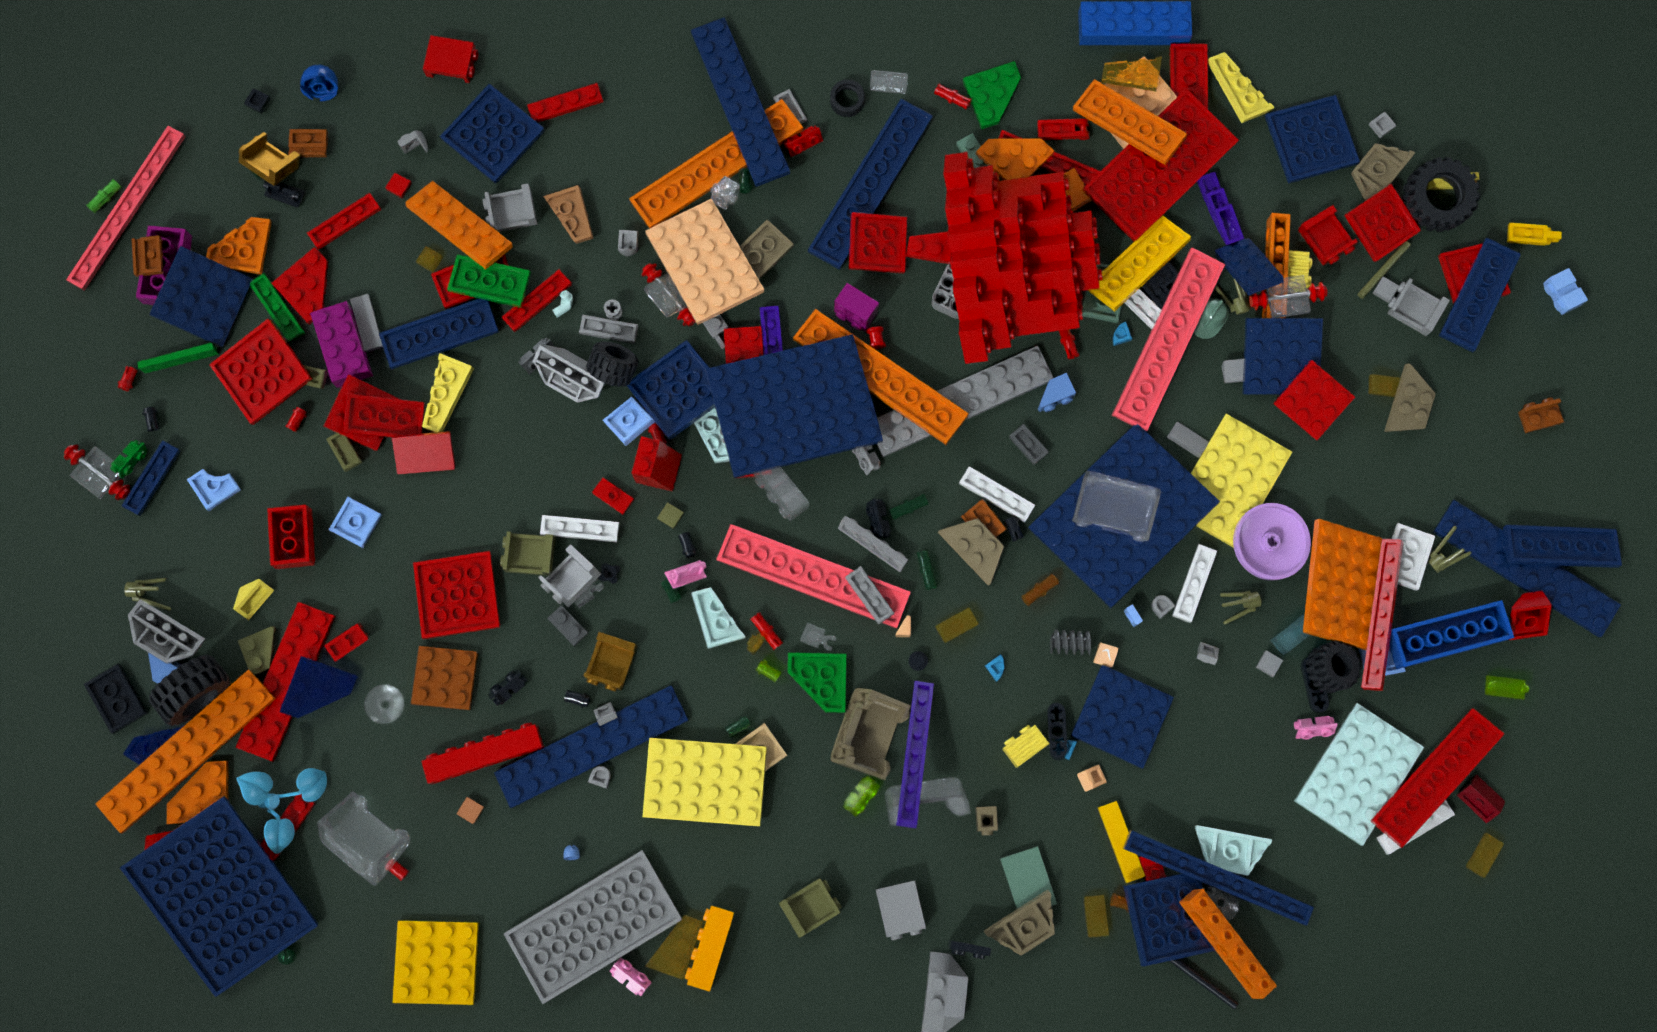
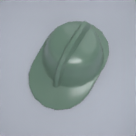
M1210 298L1193 332L1197 337L1210 339L1221 330L1229 316V309L1223 300L1217 298Z

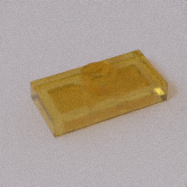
M1375 374L1369 375L1368 394L1395 397L1400 378Z
M967 608L936 625L935 628L943 642L947 643L979 624L970 608Z
M1484 833L1466 868L1485 878L1504 843L1488 833Z
M1104 895L1083 897L1088 937L1109 936Z

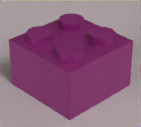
M846 283L834 301L835 315L843 321L846 319L852 323V327L859 331L863 330L866 332L878 315L879 303Z

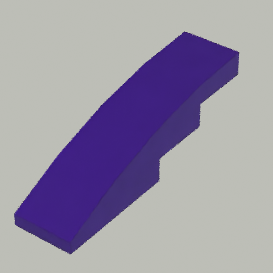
M1212 172L1202 176L1197 183L1224 243L1229 245L1244 239L1233 206L1229 204L1224 188L1220 187L1216 173Z

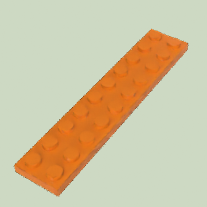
M783 99L764 110L779 146L787 138L789 139L803 131L802 125ZM730 132L629 198L649 229L670 218L747 167L733 132Z
M815 309L794 335L793 340L801 346L852 335V333ZM853 335L869 392L947 445L969 413Z
M247 670L96 803V806L118 832L123 834L275 700L274 696L251 670Z

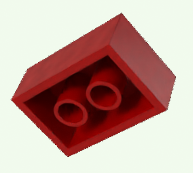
M307 505L267 508L270 566L275 569L315 565L312 509Z

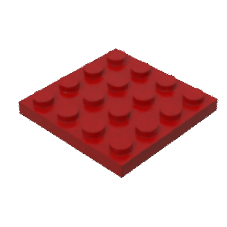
M266 319L209 364L252 425L256 424L312 380L310 374L270 319Z
M490 551L413 563L422 639L500 628Z

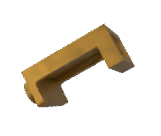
M265 132L255 136L249 143L242 145L239 149V163L273 186L299 168L300 154L295 151L289 155L285 154L267 142V133Z
M599 632L593 655L583 676L590 684L598 686V683L606 685V689L614 692L617 689L622 690L637 645Z

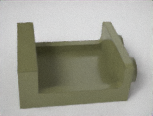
M507 531V535L503 537L502 545L505 548V553L501 556L500 566L508 573L549 576L553 568L556 538L551 534L538 536L513 534Z
M819 878L779 903L799 938L840 914L839 909L842 907L836 897L831 898L829 894L831 888L826 880L821 881Z

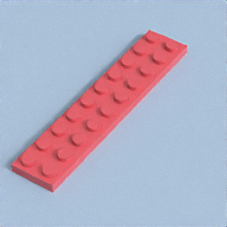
M1194 248L1189 250L1112 416L1132 426L1138 424L1146 432L1148 431L1225 266L1224 263Z
M730 524L717 561L875 620L845 579L854 570ZM868 576L895 613L882 623L897 629L910 591Z

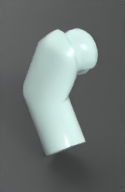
M567 290L560 293L561 304L552 310L557 318L572 307L573 296Z

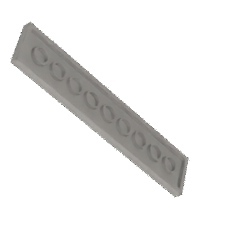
M1038 346L942 388L937 392L969 413L966 418L967 420L1047 384L1049 380L1053 379V376ZM896 410L877 418L883 442L878 443L877 446L882 457H886L932 436Z

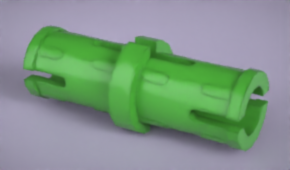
M112 179L107 186L97 192L98 194L86 206L96 214L106 202L109 203L111 201L110 198L122 187Z

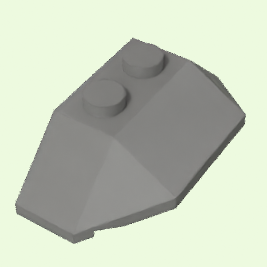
M543 344L539 345L533 363L537 367L545 385L577 403L600 396L605 383L597 380L587 371V361L566 349Z
M141 599L128 614L133 643L166 664L194 656L206 640Z
M930 951L921 1032H947L964 1019L968 976L950 954Z

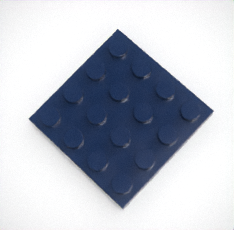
M488 84L440 135V138L496 184L545 130L502 93Z
M1336 95L1265 115L1288 184L1359 164L1360 160Z
M180 246L149 315L223 347L248 291L250 282H252V278Z
M1246 318L1243 394H1281L1310 360H1313L1321 367L1323 318Z
M687 340L634 377L629 385H626L669 440L715 408L705 369L709 367Z
M1101 665L1070 736L1143 769L1174 697Z
M1178 874L1123 886L1141 966L1216 951L1179 903L1192 890L1203 889L1202 882L1184 874Z

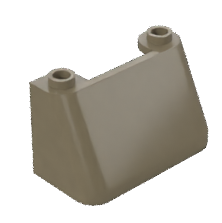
M855 689L831 753V761L864 774L886 780L891 767L889 766V761L885 760L896 725L908 719L911 705L872 689Z

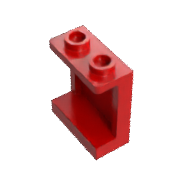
M430 35L423 71L426 77L434 78V74L462 78L465 83H470V78H473L475 72L473 65L474 61L478 59V50L474 42Z
M1333 205L1304 222L1298 229L1323 266L1327 263H1330V265L1335 263L1343 253L1345 255L1350 254L1355 250L1354 246L1358 243L1357 239L1352 240L1336 218L1335 213L1337 210Z

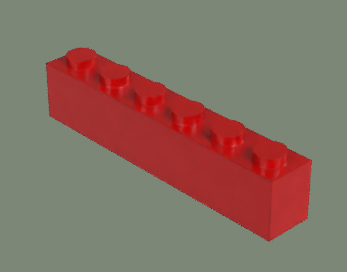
M532 722L520 726L521 729L515 731L513 729L504 730L502 735L497 737L489 735L483 737V741L478 743L475 741L467 742L460 749L452 747L446 749L445 753L441 755L437 753L427 755L426 759L421 761L427 783L431 785L543 749L544 745L538 726L536 724L532 725Z

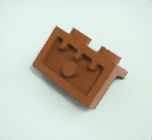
M1553 397L1542 400L1540 404H1535V402L1525 404L1524 408L1518 412L1525 433L1562 424L1564 421L1558 407L1561 399L1553 400Z

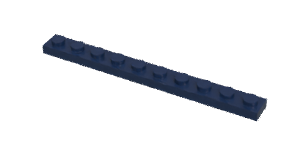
M1130 830L1123 846L1124 850L1307 926L1314 907Z

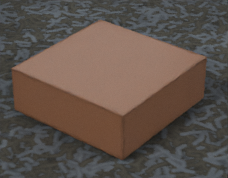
M466 797L457 815L475 824L485 807Z

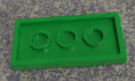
M457 254L447 290L452 293L522 308L531 272L530 270L493 263L489 268L484 269L472 258Z

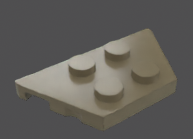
M1375 143L1351 173L1364 200L1366 201L1391 184L1415 152L1402 151L1396 147H1386Z
M1411 364L1404 365L1384 430L1385 432L1421 430L1426 428L1436 394Z
M979 519L939 530L938 533L990 586L1005 547Z
M1047 889L985 929L984 933L986 936L995 939L1005 947H1009L1015 953L1023 955L1054 935L1050 891Z

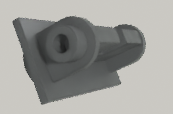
M541 339L532 347L535 350L534 353L529 350L520 357L518 363L529 375L537 369L533 359L539 345L555 347L550 339Z

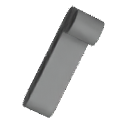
M948 264L933 293L931 303L935 310L958 319V312L953 309V306L956 305L953 286L947 287L944 285L945 281H950L953 284L951 265ZM942 297L945 302L938 303L935 299Z

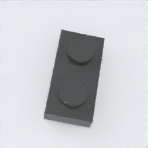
M1024 424L1009 436L1011 441L1033 465L1049 453Z
M562 605L547 618L574 647L589 634Z

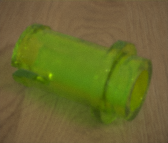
M761 660L756 668L759 675L761 673L773 682H776L781 674V671L768 665L767 661Z

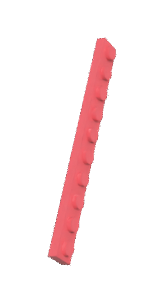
M167 126L66 279L69 283L84 291L86 290L186 136L183 133Z

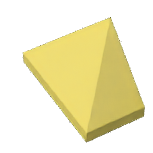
M260 579L240 587L233 609L249 620L274 590Z

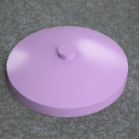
M1265 503L1248 510L1240 518L1234 530L1233 546L1239 562L1249 573L1265 580H1280L1295 574L1302 568L1309 556L1311 540L1308 527L1297 512L1282 504Z

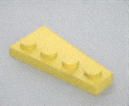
M1225 52L1208 59L1212 72L1241 123L1266 114L1275 108L1271 103H1267L1260 90L1257 91L1251 85L1250 79L1244 77L1239 72L1240 68Z
M440 353L438 368H436L434 374V385L430 391L431 398L427 404L422 425L424 429L433 433L443 432L474 370L472 366Z

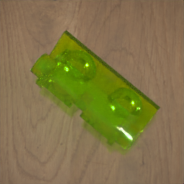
M1486 675L1485 695L1524 700L1525 693L1529 692V685L1525 684L1526 680Z
M869 776L863 777L855 787L860 793L856 795L854 792H851L844 801L843 807L856 817L864 811L867 802L877 794L880 786Z

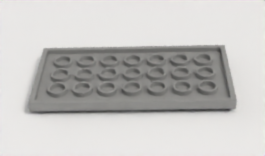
M642 850L505 932L504 936L540 1001L544 1004L683 919Z

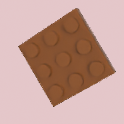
M419 646L411 704L470 710L478 652Z

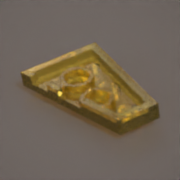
M1156 57L1153 60H1146L1144 58L1135 62H1128L1126 60L1105 63L1101 83L1156 92L1162 57Z
M684 915L645 967L683 980L703 921Z

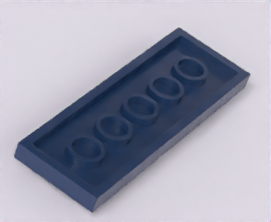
M1486 238L1438 336L1473 353L1521 254Z
M477 299L381 332L379 336L392 370L499 333L488 300Z
M1506 525L1503 527L1508 564L1619 568L1622 566L1616 529Z

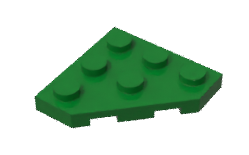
M1015 61L963 78L964 86L969 99H972L971 104L981 130L999 124L1020 82L1021 76Z
M788 653V674L826 713H845L846 654Z

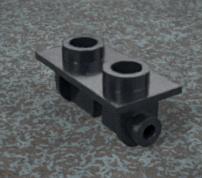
M265 181L263 185L266 188L264 196L296 208L299 207L305 194L304 190L281 182L273 186Z
M872 499L866 503V513L871 524L870 531L878 539L882 536L883 538L890 537L889 520H882L881 518L887 516L885 502L882 499Z
M518 669L515 672L512 670L504 677L505 680L501 684L497 683L490 688L488 696L490 699L495 697L492 701L497 706L503 705L512 697L508 690L511 688L516 694L526 685L525 683L528 680L523 675L519 677L521 673Z

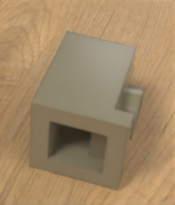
M996 806L976 807L977 832H981L982 836L993 835V831H998ZM984 818L989 819L990 823L988 825L983 824Z

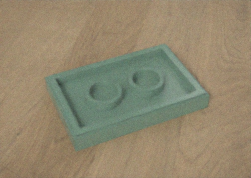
M1100 263L1098 270L1102 269L1103 271L1109 265ZM1086 290L1083 301V316L1118 323L1121 306L1114 312Z
M1038 846L1000 859L1016 909L1047 889L1051 893V906L1057 904Z

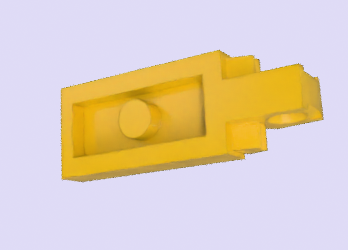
M1508 224L1507 243L1545 246L1550 245L1551 242L1558 243L1562 239V232L1551 231L1548 225Z

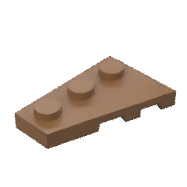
M579 185L543 196L576 244L594 238Z

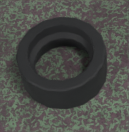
M842 80L833 86L830 92V105L836 114L842 117H852L857 115L864 106L865 93L858 82ZM842 90L856 92L858 95L857 104L852 107L839 105L837 102L838 93Z

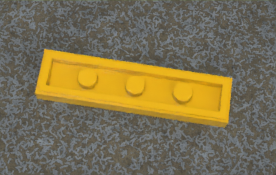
M1117 801L1098 807L1125 882L1129 883L1145 877L1138 856L1123 849L1129 832Z

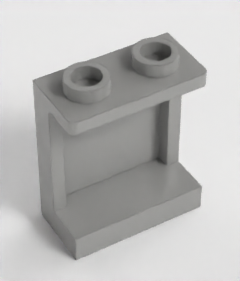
M529 183L521 185L522 189L493 195L485 192V199L482 200L484 209L488 210L489 216H486L487 224L498 232L538 225Z
M1409 278L1406 282L1402 281L1397 289L1399 294L1389 302L1388 307L1390 309L1387 314L1427 336L1434 329L1450 300L1442 297L1440 300L1411 284L1413 279Z
M571 544L565 549L569 556L551 575L545 579L541 575L538 577L543 582L540 586L547 593L552 591L554 593L552 597L559 604L563 602L567 607L601 575Z
M915 881L875 890L886 937L896 940L903 938L902 934L910 932L911 936L922 933V929H925L926 926Z

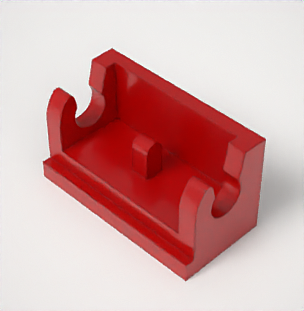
M360 623L355 624L324 645L335 662L368 640L369 636L363 631Z

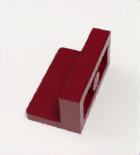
M1478 775L1473 776L1471 782L1457 794L1486 824L1501 813L1505 801Z

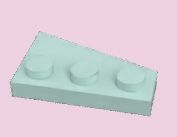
M714 408L694 422L714 463L729 462L716 409Z
M711 587L692 592L708 649L745 639V635L739 630L735 624L736 622L730 617Z

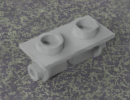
M871 445L852 450L866 475L873 469L875 471L881 468V462L876 453H868L869 450L873 449Z

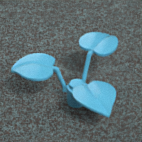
M314 768L303 770L296 780L299 791L277 795L269 793L273 787V781L264 772H249L237 777L244 800L250 805H258L260 808L268 809V813H271L276 818V820H268L264 827L265 841L273 853L278 854L286 848L293 840L295 834L293 823L286 818L280 820V816L274 811L279 805V799L302 794L304 801H316L326 789L327 776L324 771Z

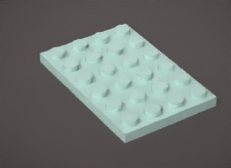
M1356 703L1294 801L1363 846L1375 827L1370 821L1397 792L1424 747Z

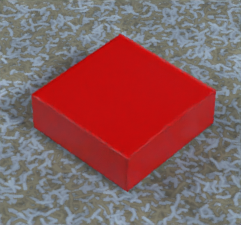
M394 173L385 189L403 198L412 183L410 180Z

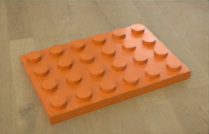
M1322 519L1315 520L1303 633L1331 641L1345 642L1346 645L1355 648L1367 649L1382 538Z

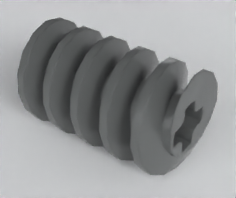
M1055 629L1050 636V654L1056 648L1058 654L1064 649L1065 654L1068 655L1069 650L1072 649L1073 655H1076L1077 650H1080L1081 655H1084L1085 650H1087L1090 655L1091 636L1089 631H1085L1084 636L1081 631H1077L1075 636L1074 631L1070 630L1067 636L1066 630H1062L1059 635L1058 630Z

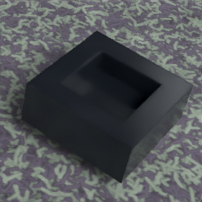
M253 88L244 104L246 107L262 114L271 98Z

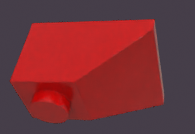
M1543 591L1523 593L1512 606L1510 626L1514 638L1509 640L1545 636L1548 634L1552 604Z

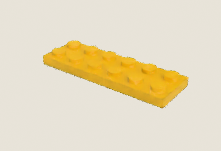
M1162 216L1102 271L1103 281H1100V288L1088 291L1115 312L1191 241V236Z

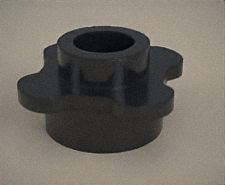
M607 563L602 564L599 580L601 582L609 581L611 584L617 583V574L620 572L619 566H612Z

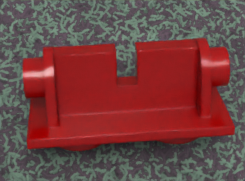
M810 126L800 132L801 137L796 134L789 139L787 138L783 144L788 149L790 157L822 142L820 128Z

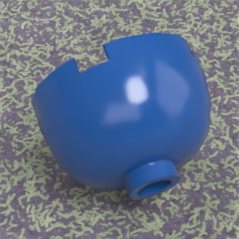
M312 65L301 76L300 89L309 99L313 100L314 97L320 98V101H327L336 96L338 79L329 67Z

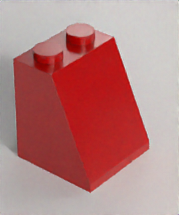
M641 436L632 469L635 482L673 492L682 454L660 440Z

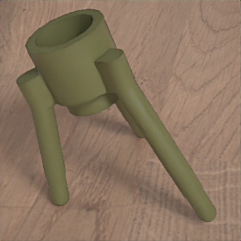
M1235 279L1234 282L1239 297L1233 300V305L1216 284L1215 290L1229 306L1231 313L1236 312L1237 315L1251 310L1247 293L1242 287L1240 288Z
M1457 526L1452 527L1437 548L1429 555L1431 559L1428 562L1437 573L1471 555V551L1462 554L1465 551L1463 548L1448 558L1442 553L1438 555V552L1452 536Z
M166 578L135 580V582L126 583L124 589L125 596L132 597V601H139L141 599L149 605L168 611L171 610V607L140 597L145 594V591L159 590V587L145 586L144 584L165 582Z
M1246 591L1220 594L1221 597L1244 596L1241 600L1223 603L1222 607L1243 604V607L1247 608L1225 620L1224 624L1254 612L1256 607L1261 606V598L1258 592L1251 593Z

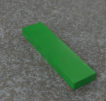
M265 273L250 282L251 288L289 344L306 334Z
M208 343L142 360L137 363L138 368L146 374L219 355V352L215 345Z

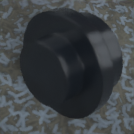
M921 651L913 652L908 660L909 666L916 671L925 669L928 664L926 654Z

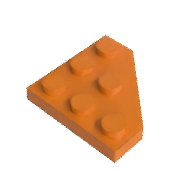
M1041 138L988 139L975 154L988 166L993 165L994 172H998V175L1003 180L1030 177L1054 154V150Z
M251 217L245 221L244 225L238 229L235 228L225 235L224 239L217 244H212L207 249L206 258L237 272L262 275L272 221L270 219Z
M228 761L206 762L167 803V824H183L221 797L225 796L228 800Z

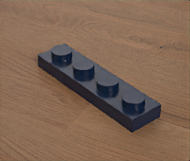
M162 440L123 502L122 507L141 516L181 451Z

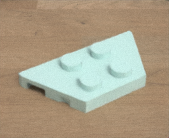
M1195 825V831L1205 862L1235 874L1248 876L1253 870L1254 865L1262 857L1266 848L1272 843V839Z

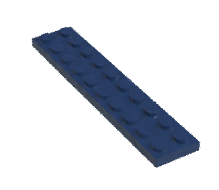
M725 18L690 30L755 187L789 175V167Z
M900 99L808 248V253L839 270L842 268L849 256L851 213L875 214L933 118L932 115Z
M1455 500L1451 501L1433 531L1434 534L1444 539L1452 527L1457 526V529L1447 542L1460 550L1462 548L1465 549L1464 553L1471 551L1469 556L1528 593L1543 591L1552 604L1551 608L1599 638L1603 636L1621 604L1560 566L1508 564L1504 531Z
M672 685L616 712L618 717L601 726L596 722L494 772L509 807L512 809L649 741V738H655L688 722L689 720Z

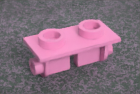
M699 560L667 571L665 575L672 588L675 589L706 578L707 576L704 572L706 563Z
M1330 716L1315 717L1316 724L1312 723L1311 718L1298 719L1297 722H1294L1295 730L1298 729L1295 738L1310 739L1316 736H1331L1335 734L1337 723Z
M622 958L609 971L612 973L611 976L622 984L628 979L629 983L626 987L636 996H642L647 987L652 983L644 973L637 971L629 961Z

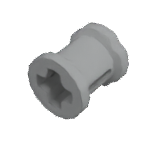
M611 299L604 304L607 318L619 320L622 317L623 312L618 301Z

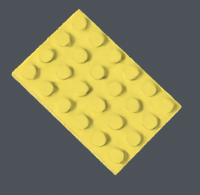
M1225 414L1190 473L1220 501L1196 526L1234 548L1233 535L1238 521L1248 510L1263 504L1291 456L1292 451L1230 415Z
M649 738L642 817L761 826L767 747Z

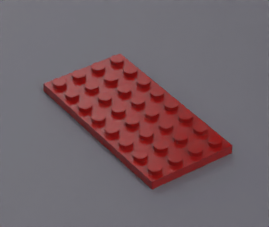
M1187 88L1158 115L1161 119L1187 133V138L1166 165L1128 144L1082 189L1134 242L1239 141Z

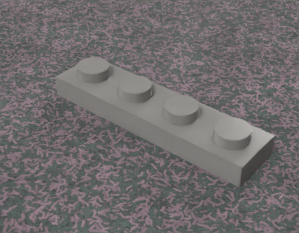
M844 516L838 527L839 530L898 572L903 570L908 559L901 552L892 549L887 542L879 540L870 530L862 528L856 520Z

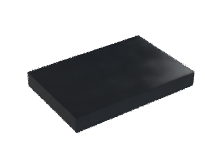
M116 664L84 683L87 692L111 734L117 733L148 714L120 664Z

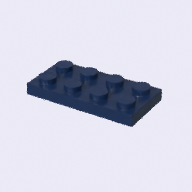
M1250 238L1242 239L1215 250L1216 258L1225 264L1224 267L1248 295L1283 283L1281 273Z

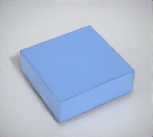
M1133 604L1124 610L1132 626L1135 627L1143 621Z

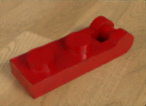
M1038 120V139L1087 140L1090 138L1089 131H1087L1089 120ZM1075 127H1079L1080 131H1075Z

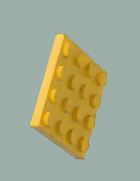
M398 921L392 1003L474 1005L479 923Z

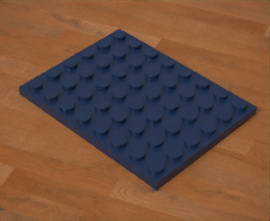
M853 334L705 369L734 478L883 442Z
M1137 424L1125 433L1045 510L1028 529L1111 609L1201 522L1220 501Z
M225 796L120 867L129 882L215 997L318 926L317 921Z

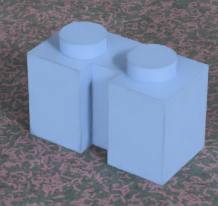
M1569 268L1548 278L1543 283L1545 292L1551 296L1554 301V307L1561 315L1580 307L1588 301L1581 287H1577L1576 279Z

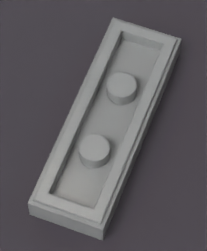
M369 294L351 298L350 301L364 351L369 352L383 348Z
M582 315L579 334L635 344L638 324Z
M861 566L845 577L878 625L895 614Z

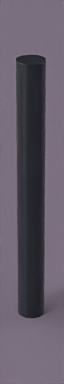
M1180 959L1169 961L1232 1009L1238 1006L1239 1003Z

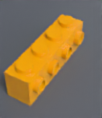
M712 905L710 909L706 908L703 917L706 924L704 929L700 928L697 940H700L698 948L694 947L691 956L694 963L692 968L688 967L685 979L688 980L687 985L711 991L735 912Z

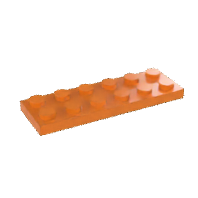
M1095 79L1073 106V111L1164 165L1167 164L1187 138V133Z
M434 181L430 182L405 202L408 209L484 269L489 268L513 248L512 242Z

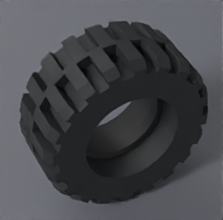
M1438 157L1432 161L1425 162L1407 179L1408 183L1403 188L1405 194L1402 196V200L1407 203L1405 205L1413 219L1417 221V225L1420 228L1426 226L1427 231H1433L1434 229H1436V232L1449 231L1461 225L1473 215V211L1479 205L1477 201L1480 199L1481 193H1477V190L1480 189V184L1475 182L1474 179L1477 176L1475 173L1471 174L1469 172L1471 168L1468 165L1462 166V161L1458 159L1453 162L1451 157H1445L1443 160L1441 157ZM1440 178L1453 187L1456 194V203L1451 210H1439L1429 202L1426 195V187L1431 180Z
M201 655L189 660L187 663H183L180 667L171 671L169 675L165 676L152 689L149 695V702L166 724L176 726L180 723H185L189 719H193L230 686V677L213 656Z

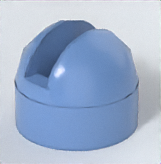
M568 845L564 849V860L580 858L579 849L575 845Z

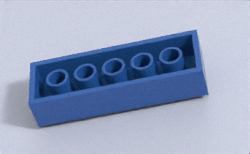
M1191 1L1081 2L1078 11L1079 45L1189 44L1192 37Z
M1501 600L1391 629L1389 648L1396 670L1507 641L1514 638L1503 601Z

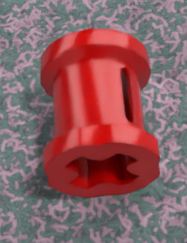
M880 326L867 329L871 343L869 346L875 350L886 347L882 335L884 330Z

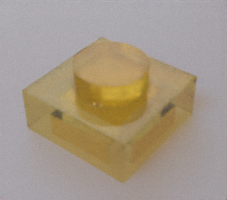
M425 246L416 263L433 273L443 257L441 254Z
M759 633L757 636L753 635L747 642V651L754 655L764 643L765 637Z

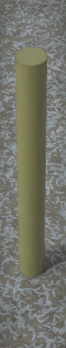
M1408 241L1402 243L1359 291L1357 295L1363 299L1411 246Z

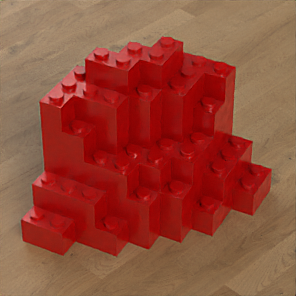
M968 152L945 155L943 174L947 189L945 212L948 221V241L951 250L950 265L953 274V293L959 317V336L965 364L988 361V353L995 349L1010 348L1015 336L1080 328V320H1083L1082 291L1099 289L1100 281H1103L1102 269L1098 270V265H1100L1099 243L1095 244V239L1098 238L1097 219L1092 217V211L1078 213L1072 211L1071 195H1067L1069 180L1068 178L1065 179L1064 172L999 181L998 172H994L993 165L974 168L972 158L969 159Z

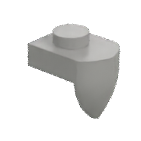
M416 130L410 134H405L397 141L404 154L420 144L425 152H428L427 141L421 131Z
M619 230L618 251L622 255L630 257L638 252L639 231Z

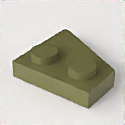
M274 626L238 640L247 667L255 676L269 671L272 664L274 633H276Z

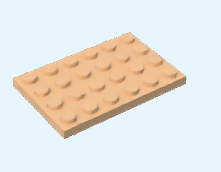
M712 198L645 231L697 325L764 292L762 284Z

